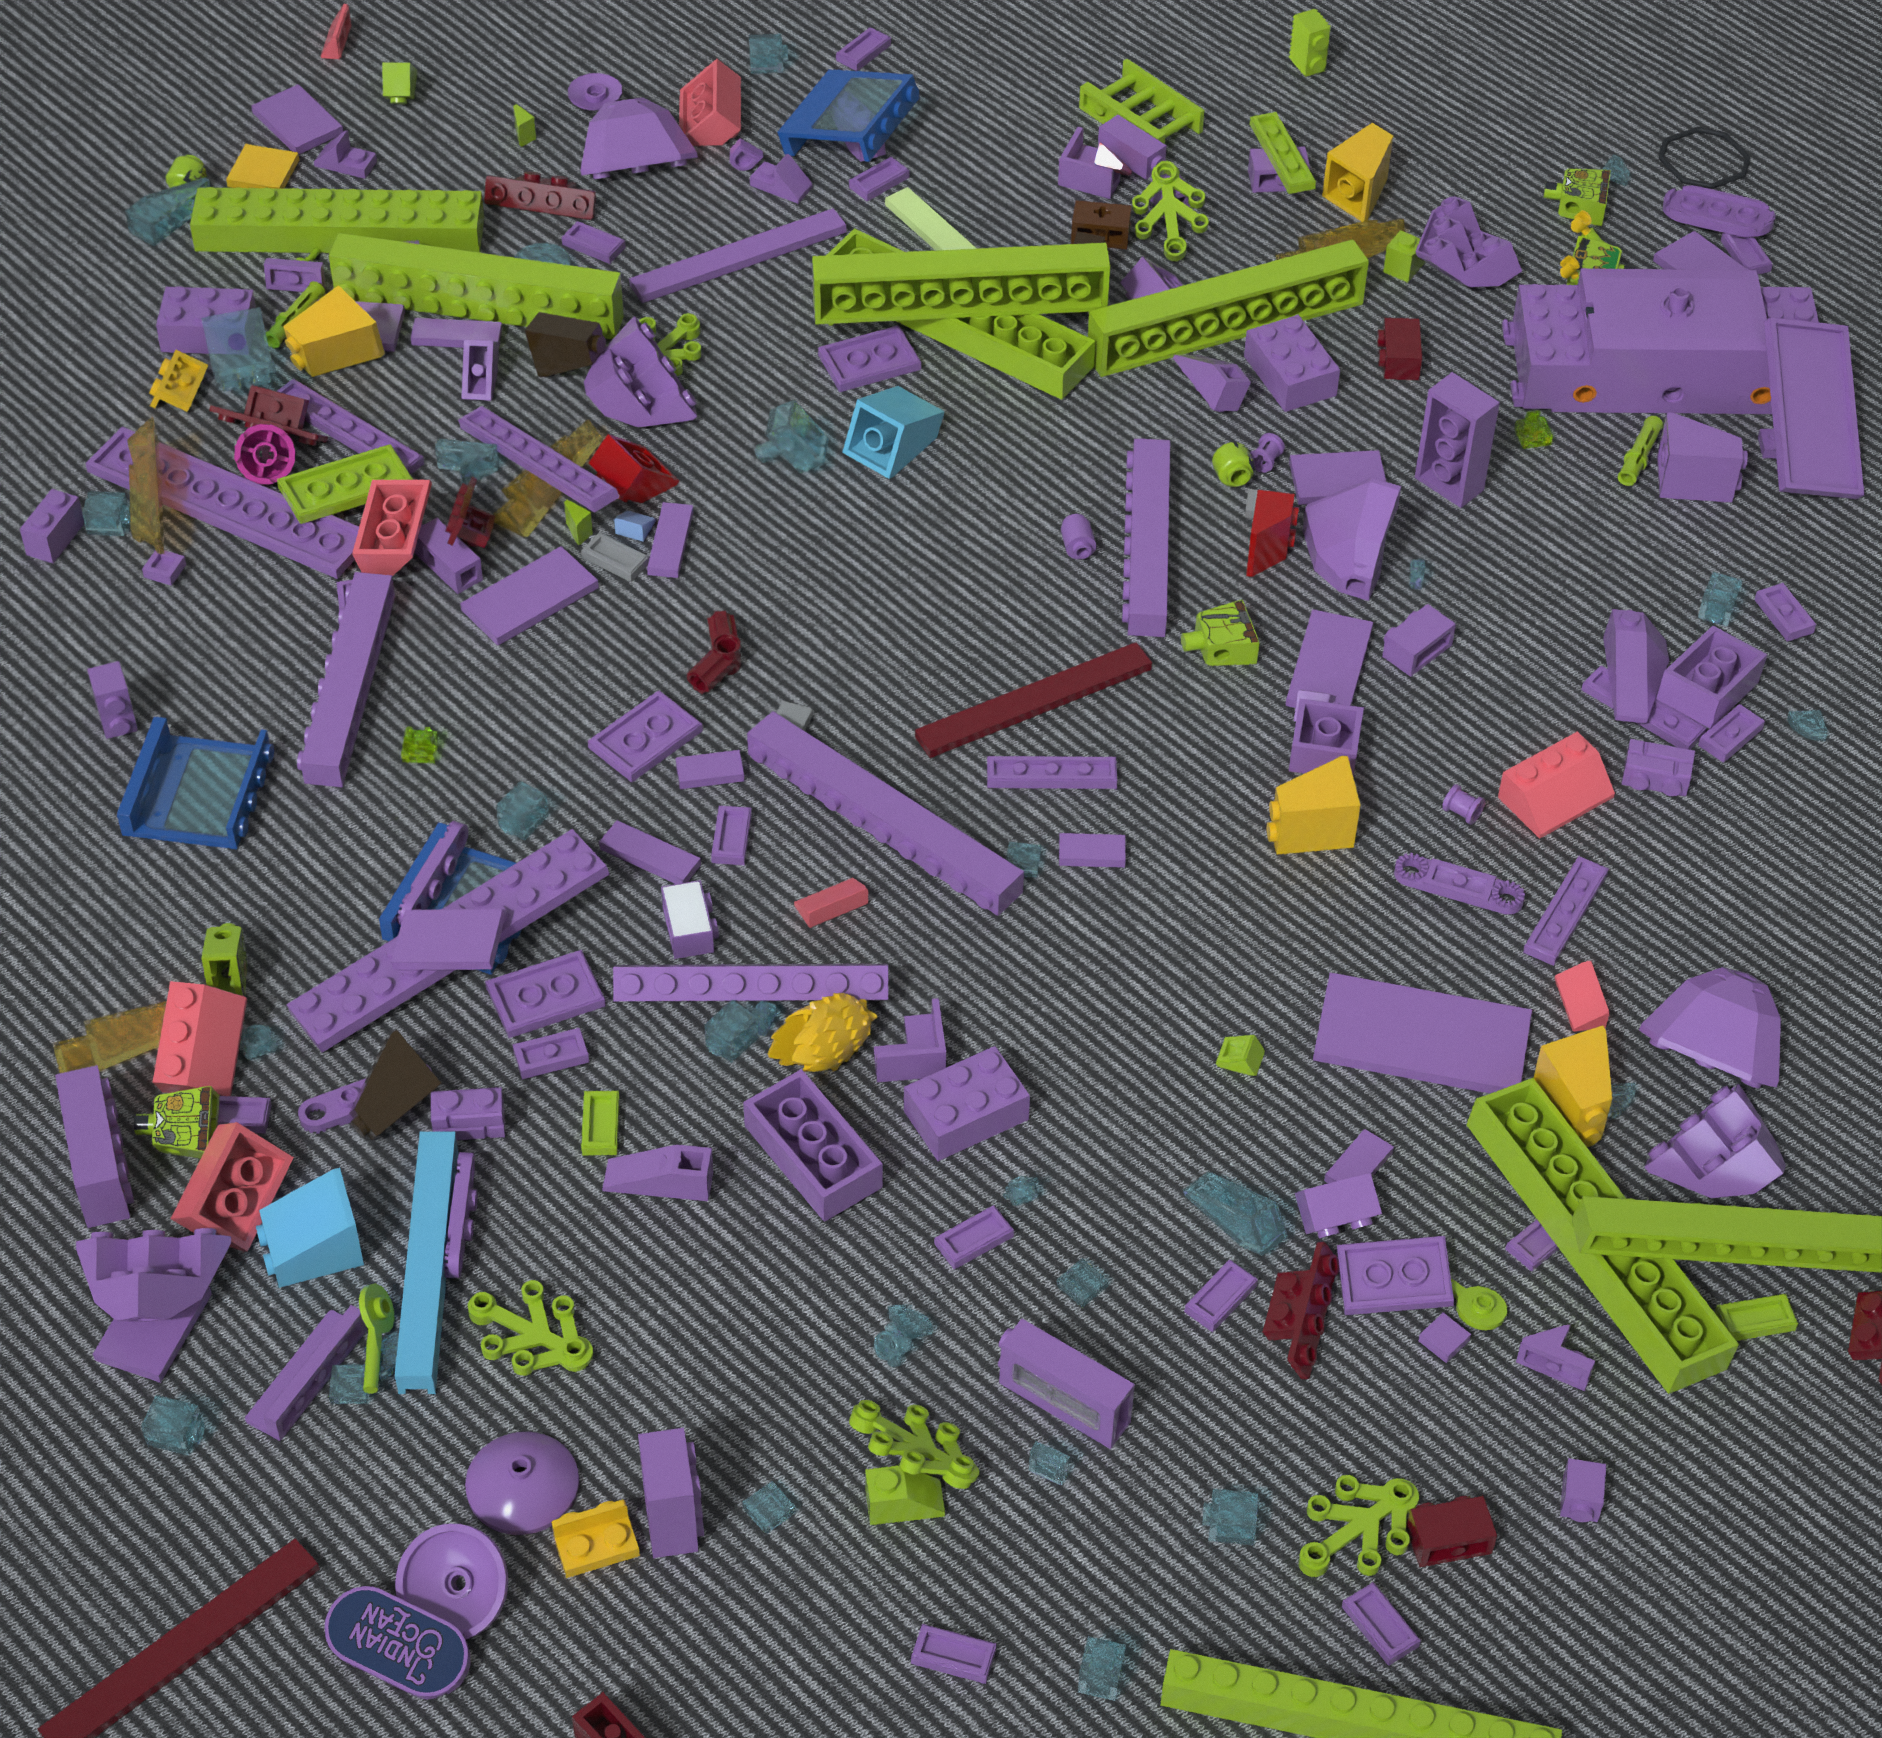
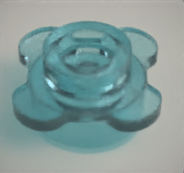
M252 1025L241 1034L240 1045H243L245 1048V1058L255 1060L258 1056L273 1053L277 1050V1042L272 1040L270 1036L271 1029L268 1026Z
M1021 1176L1009 1181L1008 1186L1005 1188L1006 1193L1003 1194L1004 1199H1010L1013 1206L1022 1205L1038 1197L1036 1184L1039 1183L1038 1178L1028 1179V1176Z
M888 1323L885 1331L880 1332L874 1340L875 1353L880 1359L887 1360L888 1365L891 1367H898L905 1352L912 1349L911 1339L905 1337L899 1331V1326L896 1323Z

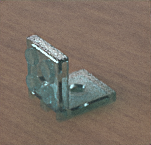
M260 307L201 318L216 389L223 387V391L227 392L241 389V384L252 382L253 385L260 386L271 383V379L276 376L274 360H271ZM233 334L242 335L246 340L245 347L238 351L231 349L228 344L229 337Z

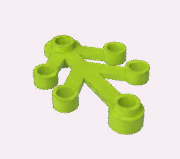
M1161 161L1152 170V182L1140 195L1135 196L1132 200V210L1136 214L1142 215L1148 211L1149 201L1162 190V199L1143 220H1139L1136 223L1135 234L1139 239H1148L1152 235V227L1165 214L1167 239L1164 242V255L1170 261H1179L1186 255V241L1179 236L1176 213L1189 221L1192 230L1196 233L1206 232L1209 220L1206 215L1198 214L1175 198L1173 188L1188 197L1189 205L1195 209L1201 208L1205 204V193L1201 189L1193 188L1179 178V169L1172 162ZM1164 174H1167V175H1169L1170 177H1169V178H1162L1161 176L1164 175ZM1194 196L1201 197V200L1194 201L1192 198ZM1138 202H1143L1145 206L1138 207L1136 206V204ZM1197 221H1202L1205 224L1203 226H1198L1195 223ZM1146 227L1148 231L1141 232L1139 228ZM1172 249H1178L1180 252L1171 253L1170 251Z
M683 314L677 321V327L657 344L663 355L667 356L674 364L676 376L681 375L683 372L682 360L695 361L701 357V345L695 341L685 343L682 349H671L681 339L693 340L700 335V321L694 314ZM644 317L639 320L641 324L646 322L654 334L656 333V321L653 318Z
M536 1280L527 1281L521 1288L522 1299L528 1304L532 1322L498 1306L496 1299L486 1292H478L470 1298L468 1312L473 1323L487 1325L495 1321L521 1334L501 1339V1337L494 1334L484 1337L481 1341V1350L486 1359L496 1360L504 1354L516 1352L512 1356V1366L514 1372L520 1376L529 1375L533 1370L559 1364L568 1371L577 1372L585 1369L591 1362L593 1347L586 1338L580 1337L577 1334L573 1318L575 1313L574 1302L569 1296H558L552 1302L553 1315L556 1319L560 1320L563 1338L549 1330L542 1302L544 1299L543 1286ZM531 1290L538 1291V1293L533 1296L527 1294ZM480 1304H487L485 1307H477ZM565 1305L569 1307L565 1311L558 1310L560 1306ZM489 1345H498V1348L495 1350L486 1349ZM544 1346L552 1351L533 1356L531 1352L525 1349ZM571 1350H580L576 1354L569 1353ZM521 1360L529 1361L525 1366L517 1364Z
M862 1400L853 1407L849 1419L850 1426L858 1432L872 1434L868 1445L872 1453L879 1456H887L888 1454L901 1455L900 1468L904 1472L913 1475L919 1473L943 1475L946 1483L959 1489L969 1488L977 1480L979 1468L970 1457L962 1455L957 1444L960 1430L954 1424L943 1422L939 1424L935 1439L943 1445L944 1453L935 1447L928 1431L926 1421L929 1412L926 1408L915 1404L908 1406L904 1421L911 1427L913 1432L911 1434L882 1417L879 1405L873 1401Z
M1342 1475L1337 1479L1335 1494L1339 1499L1351 1501L1354 1498L1377 1501L1370 1508L1331 1504L1322 1495H1314L1309 1499L1307 1515L1310 1519L1318 1522L1329 1519L1349 1523L1323 1542H1312L1302 1547L1298 1565L1305 1575L1319 1577L1325 1574L1329 1567L1330 1556L1362 1533V1551L1358 1556L1357 1568L1363 1575H1375L1379 1571L1381 1556L1377 1552L1379 1521L1390 1513L1391 1530L1387 1534L1386 1549L1394 1555H1402L1407 1551L1410 1537L1406 1532V1516L1410 1509L1416 1508L1419 1500L1418 1490L1410 1481L1396 1478L1389 1480L1384 1486L1360 1484L1351 1475ZM1349 1485L1353 1490L1344 1491L1341 1486ZM1394 1493H1403L1406 1497L1399 1498ZM1314 1505H1321L1325 1510L1318 1512L1312 1507ZM1394 1538L1401 1539L1404 1544L1395 1545L1391 1540ZM1315 1553L1320 1555L1321 1558L1313 1559L1309 1554ZM1371 1559L1375 1562V1565L1368 1566L1363 1563V1560Z

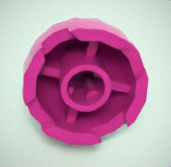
M258 424L249 427L240 435L235 445L234 459L238 469L248 480L257 484L270 485L291 472L295 463L296 450L292 439L283 429L272 424Z

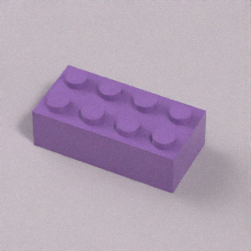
M1453 372L1428 390L1415 478L1460 508L1484 491L1500 402Z
M98 1065L56 1074L74 1185L87 1228L129 1219L128 1204L134 1203L131 1184L128 1181L127 1175L129 1170L125 1154H123L122 1146L124 1144L120 1126L117 1123L118 1112L115 1099L112 1096L109 1078H101Z
M802 1069L743 1102L746 1129L824 1222L883 1188V1163Z

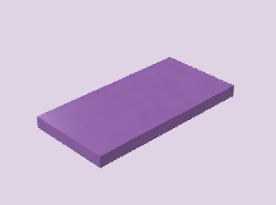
M1770 317L1764 321L1779 492L1859 499L1864 496L1848 326Z
M1330 973L1313 1061L1493 1093L1520 1083L1522 1080L1532 1009Z

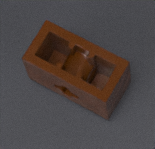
M1075 200L1071 244H1074L1076 233L1079 231L1105 237L1107 248L1127 249L1132 205Z

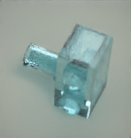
M792 400L770 410L765 434L769 441L755 446V454L760 459V462L765 463L770 459L783 455L799 473L823 465L825 463L829 438L797 401Z

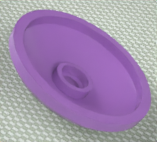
M536 1432L510 1433L488 1443L472 1460L465 1482L467 1500L476 1517L493 1530L511 1535L537 1533L551 1527L553 1520L559 1519L562 1515L568 1513L573 1506L579 1489L578 1468L569 1450L556 1439ZM520 1467L526 1468V1470L523 1472L514 1471L515 1469Z
M464 1524L438 1525L416 1537L403 1553L396 1573V1597L450 1622L462 1632L467 1640L485 1631L501 1612L508 1591L507 1566L495 1542L477 1528ZM460 1576H463L466 1581L465 1587L462 1590H459L456 1585V1581Z

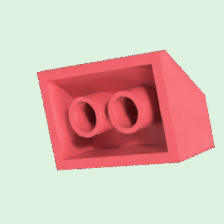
M718 59L714 60L680 89L679 126L693 146L723 145L730 138H735L741 130V76Z
M372 480L352 552L362 573L394 576L413 558L432 485L431 480Z
M1577 731L1504 771L1498 798L1540 839L1614 798L1615 792L1599 752Z
M170 981L153 1076V1083L162 1093L212 1086L220 1096H231L247 1005L246 997L204 984Z
M238 1122L217 1125L171 1220L193 1233L195 1229L200 1228L216 1229V1235L231 1236L229 1247L248 1252L257 1234L256 1226L262 1223L259 1210L272 1203L294 1157Z

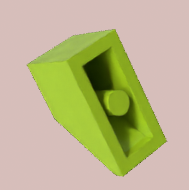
M382 62L383 97L390 99L391 104H407V99H414L417 69L411 63Z
M1400 230L1386 247L1383 272L1408 283L1425 263L1415 252L1420 238Z
M900 1465L865 1469V1493L870 1525L945 1517L940 1479L924 1473L916 1475L906 1473L900 1468Z

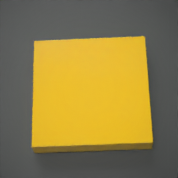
M245 144L226 178L227 187L284 189L299 162L298 152Z

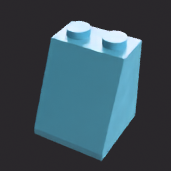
M899 386L857 399L842 453L888 479L893 478L937 438L945 411Z
M340 1168L325 1173L259 1210L262 1224L257 1225L256 1230L260 1246L268 1245L270 1253L263 1255L268 1276L276 1275L279 1288L364 1265L357 1228Z

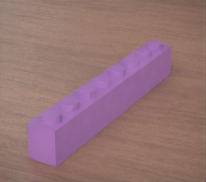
M1134 439L1133 451H1127L1126 469H1132V472H1127L1126 490H1132V492L1126 493L1125 511L1131 512V515H1125V533H1130V537H1125L1124 555H1130V559H1124L1123 577H1129V581L1123 582V600H1129V603L1123 604L1122 622L1128 623V635L1165 637L1168 584L1170 440Z
M355 572L352 584H347L346 605L345 608H340L338 617L339 629L334 631L332 635V654H327L325 660L326 675L325 678H320L319 699L318 702H313L311 709L312 724L305 729L304 751H299L297 768L302 770L304 784L343 787L395 599L392 575Z
M888 964L615 965L613 967V1001L822 1000V997L833 996V993H845L854 996L858 1000H888Z

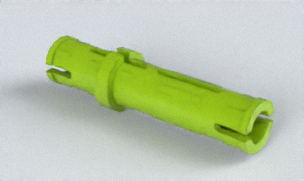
M310 282L308 287L286 312H281L276 317V323L263 336L266 344L272 348L280 346L286 338L283 326L324 296L325 289L320 283Z
M1648 416L1645 419L1632 449L1626 452L1624 465L1618 473V480L1621 484L1626 486L1634 485L1640 471L1647 466L1648 455L1663 428V422L1659 417Z

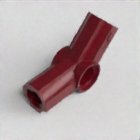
M726 610L717 611L707 618L712 649L687 673V681L693 686L694 690L701 694L710 692L726 675H733L741 668V643L737 635L734 615L727 613Z

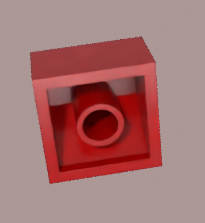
M610 434L605 437L589 461V464L597 471L595 476L615 487L619 495L618 499L624 502L631 500L642 504L677 486L680 481L645 446Z
M1266 490L1257 491L1246 576L1253 577L1285 560L1288 547H1294L1296 529H1291L1290 527L1291 525L1297 526L1299 507H1293L1295 494Z

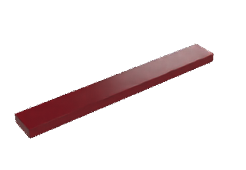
M1134 642L915 729V738L928 757L932 758L1150 671L1152 669V662L1137 642Z
M296 1538L37 1728L39 1735L42 1738H95L319 1571L318 1563Z

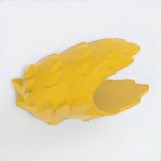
M833 993V996L822 997V1000L810 1002V1005L797 1010L784 1020L786 1023L771 1036V1039L774 1041L767 1053L768 1057L780 1059L779 1065H804L803 1071L818 1072L828 1069L834 1072L842 1062H848L853 1053L858 1052L867 1036L870 1035V1025L877 1018V1014L867 1009V1001L865 999L858 1000L854 996L845 993Z

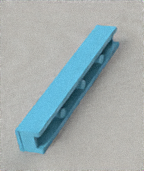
M420 1132L395 1367L398 1394H406V1389H427L428 1394H436L447 1279L444 1272V1263L448 1262V1260H445V1250L448 1242L447 1234L458 1161L455 1132Z

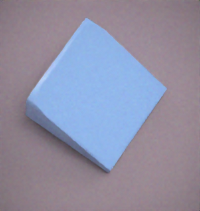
M627 510L616 516L614 520L615 534L644 542L656 519Z

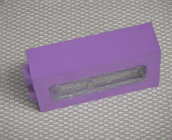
M1022 1318L1014 1329L1008 1328L999 1341V1347L1001 1348V1356L998 1361V1367H1000L999 1383L1111 1449L1131 1423L1135 1384Z

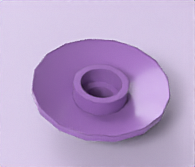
M589 73L579 76L568 87V98L577 107L586 110H600L604 103L619 101L622 96V85L619 81L610 75L602 73Z

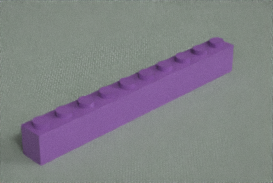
M774 711L747 733L748 755L754 761L764 764L772 769L780 778L789 780L805 794L812 795L823 802L828 809L840 813L854 826L863 828L879 842L886 843L894 848L902 857L908 860L911 859L923 867L930 875L937 876L948 883L956 892L963 893L974 900L981 908L988 909L999 916L1023 893V870Z

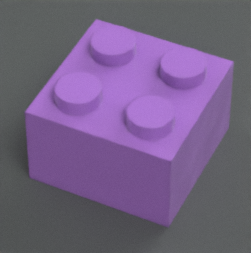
M1300 698L1289 771L1305 774L1340 756H1348L1352 775L1354 776L1364 707Z

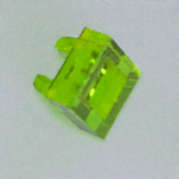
M1539 410L1528 411L1525 419L1515 421L1514 429L1523 449L1552 445L1553 435L1545 417H1540Z
M410 726L406 727L401 751L402 762L435 763L438 745L437 731H432L430 727H425L424 730H413Z

